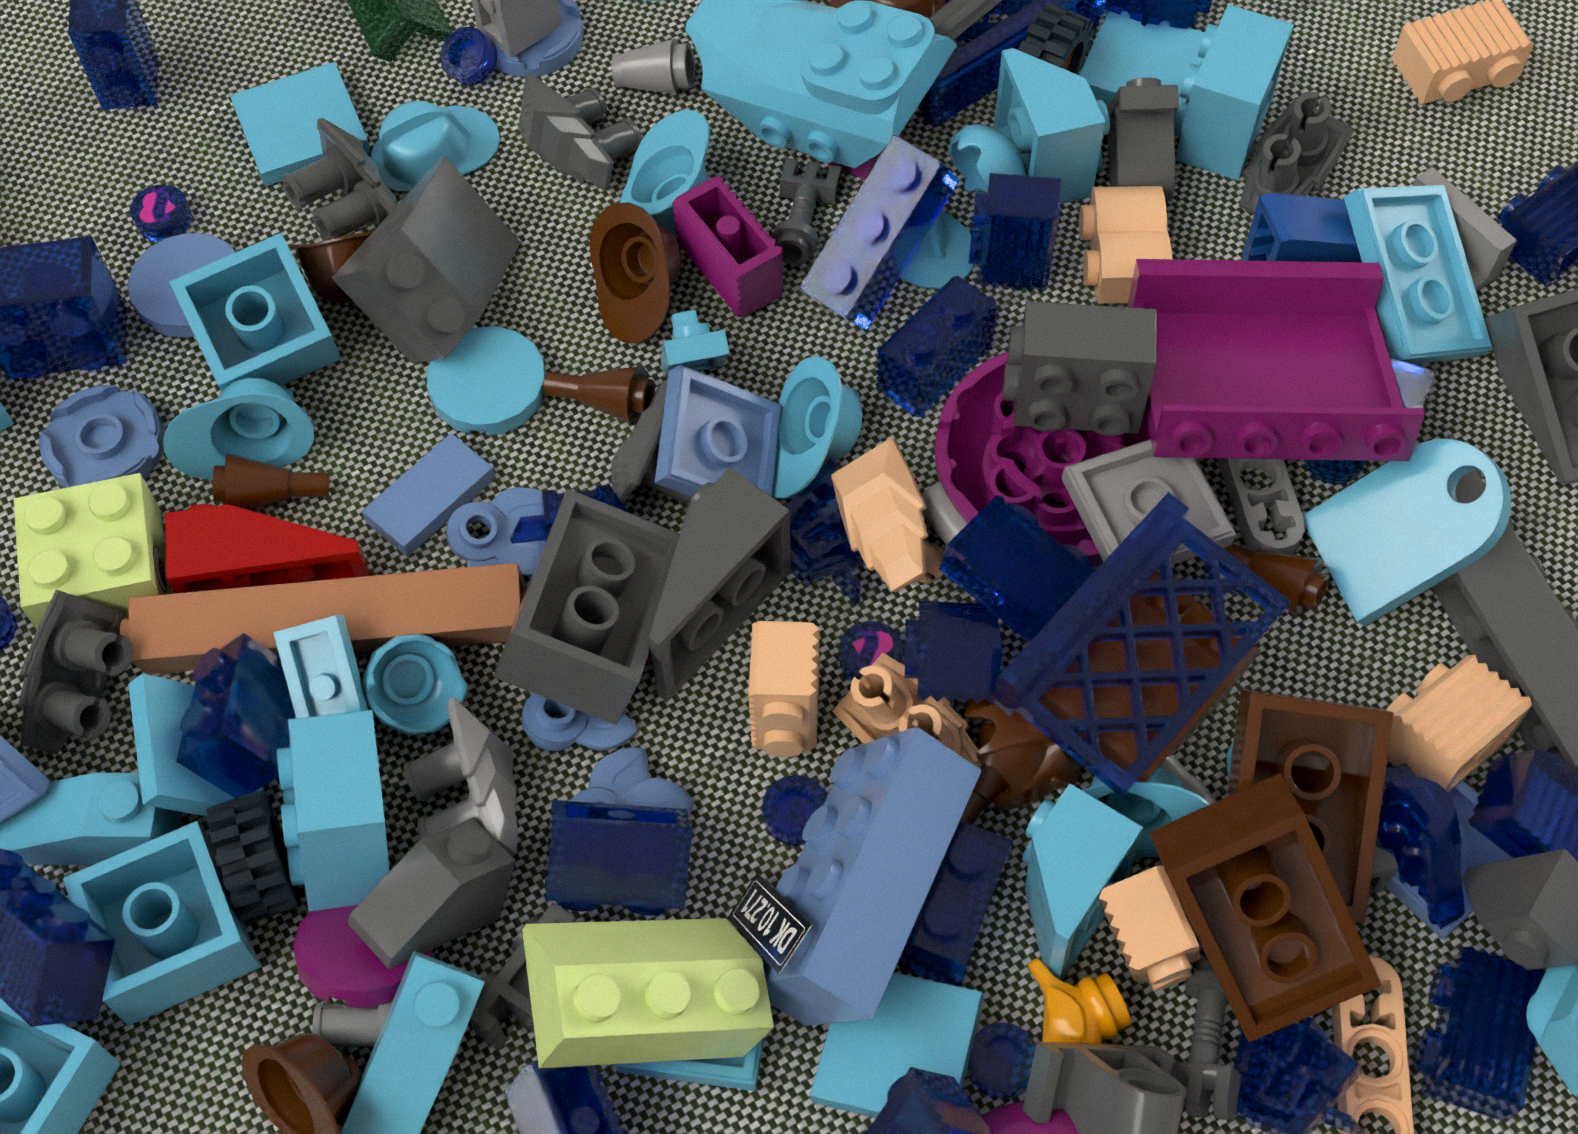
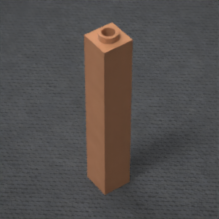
M518 563L131 597L129 598V618L122 619L120 635L127 637L132 644L133 655L131 662L149 675L281 663L273 632L344 614L355 656L372 655L373 651L391 638L412 634H423L432 637L447 647L503 643L507 641L525 595V579Z

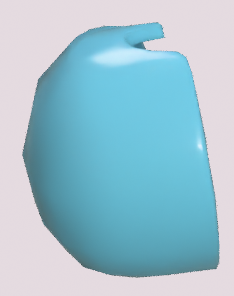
M980 124L963 127L952 136L948 152L954 166L966 179L965 190L969 193L974 191L985 192L988 196L982 207L983 213L998 216L1016 198L1025 181L1026 167L1019 148L1001 132Z
M423 634L396 636L372 652L362 679L365 699L376 718L381 723L407 735L436 733L449 724L448 699L454 697L463 705L468 689V683L462 676L453 651L442 642H437L432 637Z

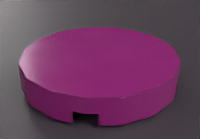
M358 905L310 911L300 922L293 942L298 975L304 986L321 1000L330 1003L329 996L338 1000H346L347 1007L369 1008L391 1003L409 960L391 969L384 965L348 925L350 913ZM436 948L424 953V955L434 958Z

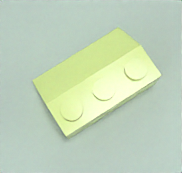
M726 918L526 924L522 929L539 1068L744 1057L774 1028L762 958Z

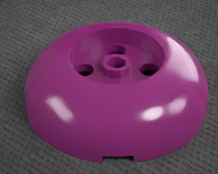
M1008 352L989 359L975 368L956 386L942 409L935 440V465L938 481L941 482L948 498L963 519L977 535L995 548L1002 557L1024 566L1050 571H1075L1105 565L1061 479L1064 467L1151 440L1146 409L1144 410L1139 434L1123 433L1116 436H1106L1087 430L1059 429L1045 432L1027 426H1013L1014 401L1003 400L1005 363H1008ZM1008 458L1019 459L1026 467L1025 471L1022 473L1014 460ZM1049 499H1057L1065 503L1066 507L1055 508L1044 502Z

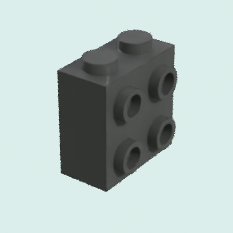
M1026 301L1022 327H1010L1008 363H1005L1003 400L1014 401L1013 426H1027L1045 432L1059 429L1087 430L1106 436H1116L1123 433L1139 434L1156 367L1157 309Z

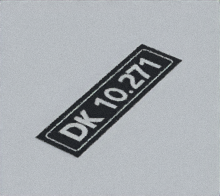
M758 873L727 917L778 974L781 973L812 926L804 916Z

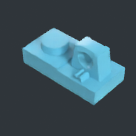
M696 310L672 314L671 321L674 339L663 342L660 357L664 378H668L669 371L680 364L696 371L722 367L730 354L725 329L710 332L708 323L698 322Z
M344 614L273 632L296 718L368 710Z

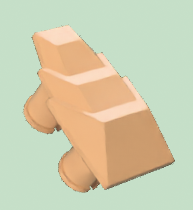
M892 437L831 474L840 515L851 549L854 552L859 550L868 570L876 569L892 592L895 593L916 580L922 583H932L931 575L926 572L934 575L937 579L943 575L947 566L946 553L941 547L924 540L928 537L922 511L927 509L895 439Z
M884 653L878 657L872 666L864 667L859 671L862 674L860 680L856 677L852 679L851 690L832 711L863 744L917 726L979 769L983 765L976 757V753L979 751L966 733L970 726L951 707L954 700L923 677Z

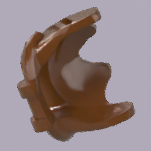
M1024 683L1022 686L981 692L964 703L965 712L963 715L970 720H986L994 722L996 725L994 735L988 743L980 748L976 753V757L982 764L998 771L1008 783V788L993 798L997 810L1004 811L1021 807L1038 800L1056 787H1067L1069 783L1075 785L1080 778L1082 764L1091 759L1086 745H1082L1079 735L1035 700L1043 686ZM1056 726H1057V728H1058V730H1059V733H1060V735H1061L1063 747H1062V744H1061V741H1060V738H1059V735H1058Z

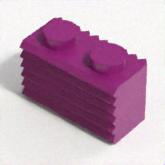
M715 176L675 198L672 205L675 207L673 209L675 213L673 219L676 221L674 226L677 229L675 231V234L678 236L676 238L677 243L738 317L743 318L782 296V247L776 246V239L769 238V231L763 230V223H756V216L750 215V208L743 207V200L737 199V193L730 192V185L724 184V177Z

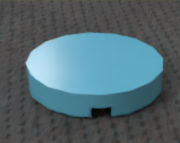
M498 326L471 328L445 359L432 360L427 369V391L439 418L455 430L471 434L470 430L485 431L486 435L503 434L523 425L539 410L544 398L543 380L546 370L544 361L534 343L519 332Z

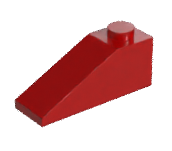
M199 504L187 510L165 513L166 580L174 594L370 576L369 568L357 540L229 504L220 506Z

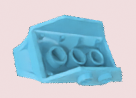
M702 0L687 21L685 29L695 45L702 64L701 89L758 138L775 148L787 147L809 154L824 163L835 162L851 168L858 167L894 144L957 47V44L949 37L935 34L934 26L928 18L917 13L864 0L851 1L839 8L804 0Z

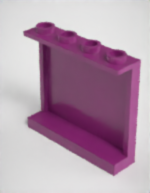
M1136 259L1127 306L1128 308L1157 309L1156 367L1145 406L1153 456L1161 458L1409 461L1425 413L1423 408H1404L1375 310L1384 280L1380 264L1357 262Z

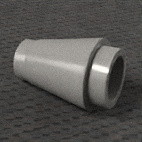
M675 38L626 51L622 54H614L612 57V77L616 87L680 94L682 89L693 88L695 62L691 45L689 43L678 44Z

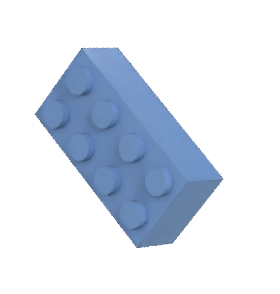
M917 726L890 736H883L878 740L854 748H848L842 753L832 768L830 781L834 784L824 805L820 806L811 815L804 827L802 838L806 841L805 846L796 864L792 865L783 874L775 889L812 926L780 974L760 955L764 967L769 1001L772 1006L805 1026L873 1019L980 776L981 769Z

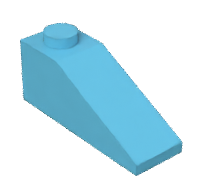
M94 772L49 783L45 795L0 824V864L94 865L179 829L182 812L143 805L139 773Z
M416 951L412 952L361 1077L359 1088L341 1126L340 1134H420L457 1053L485 983L479 975Z

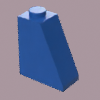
M1267 193L1259 196L1241 261L1362 263L1344 200L1280 193Z

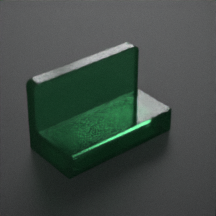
M347 0L367 44L376 58L392 62L414 31L444 42L452 35V30L437 0Z

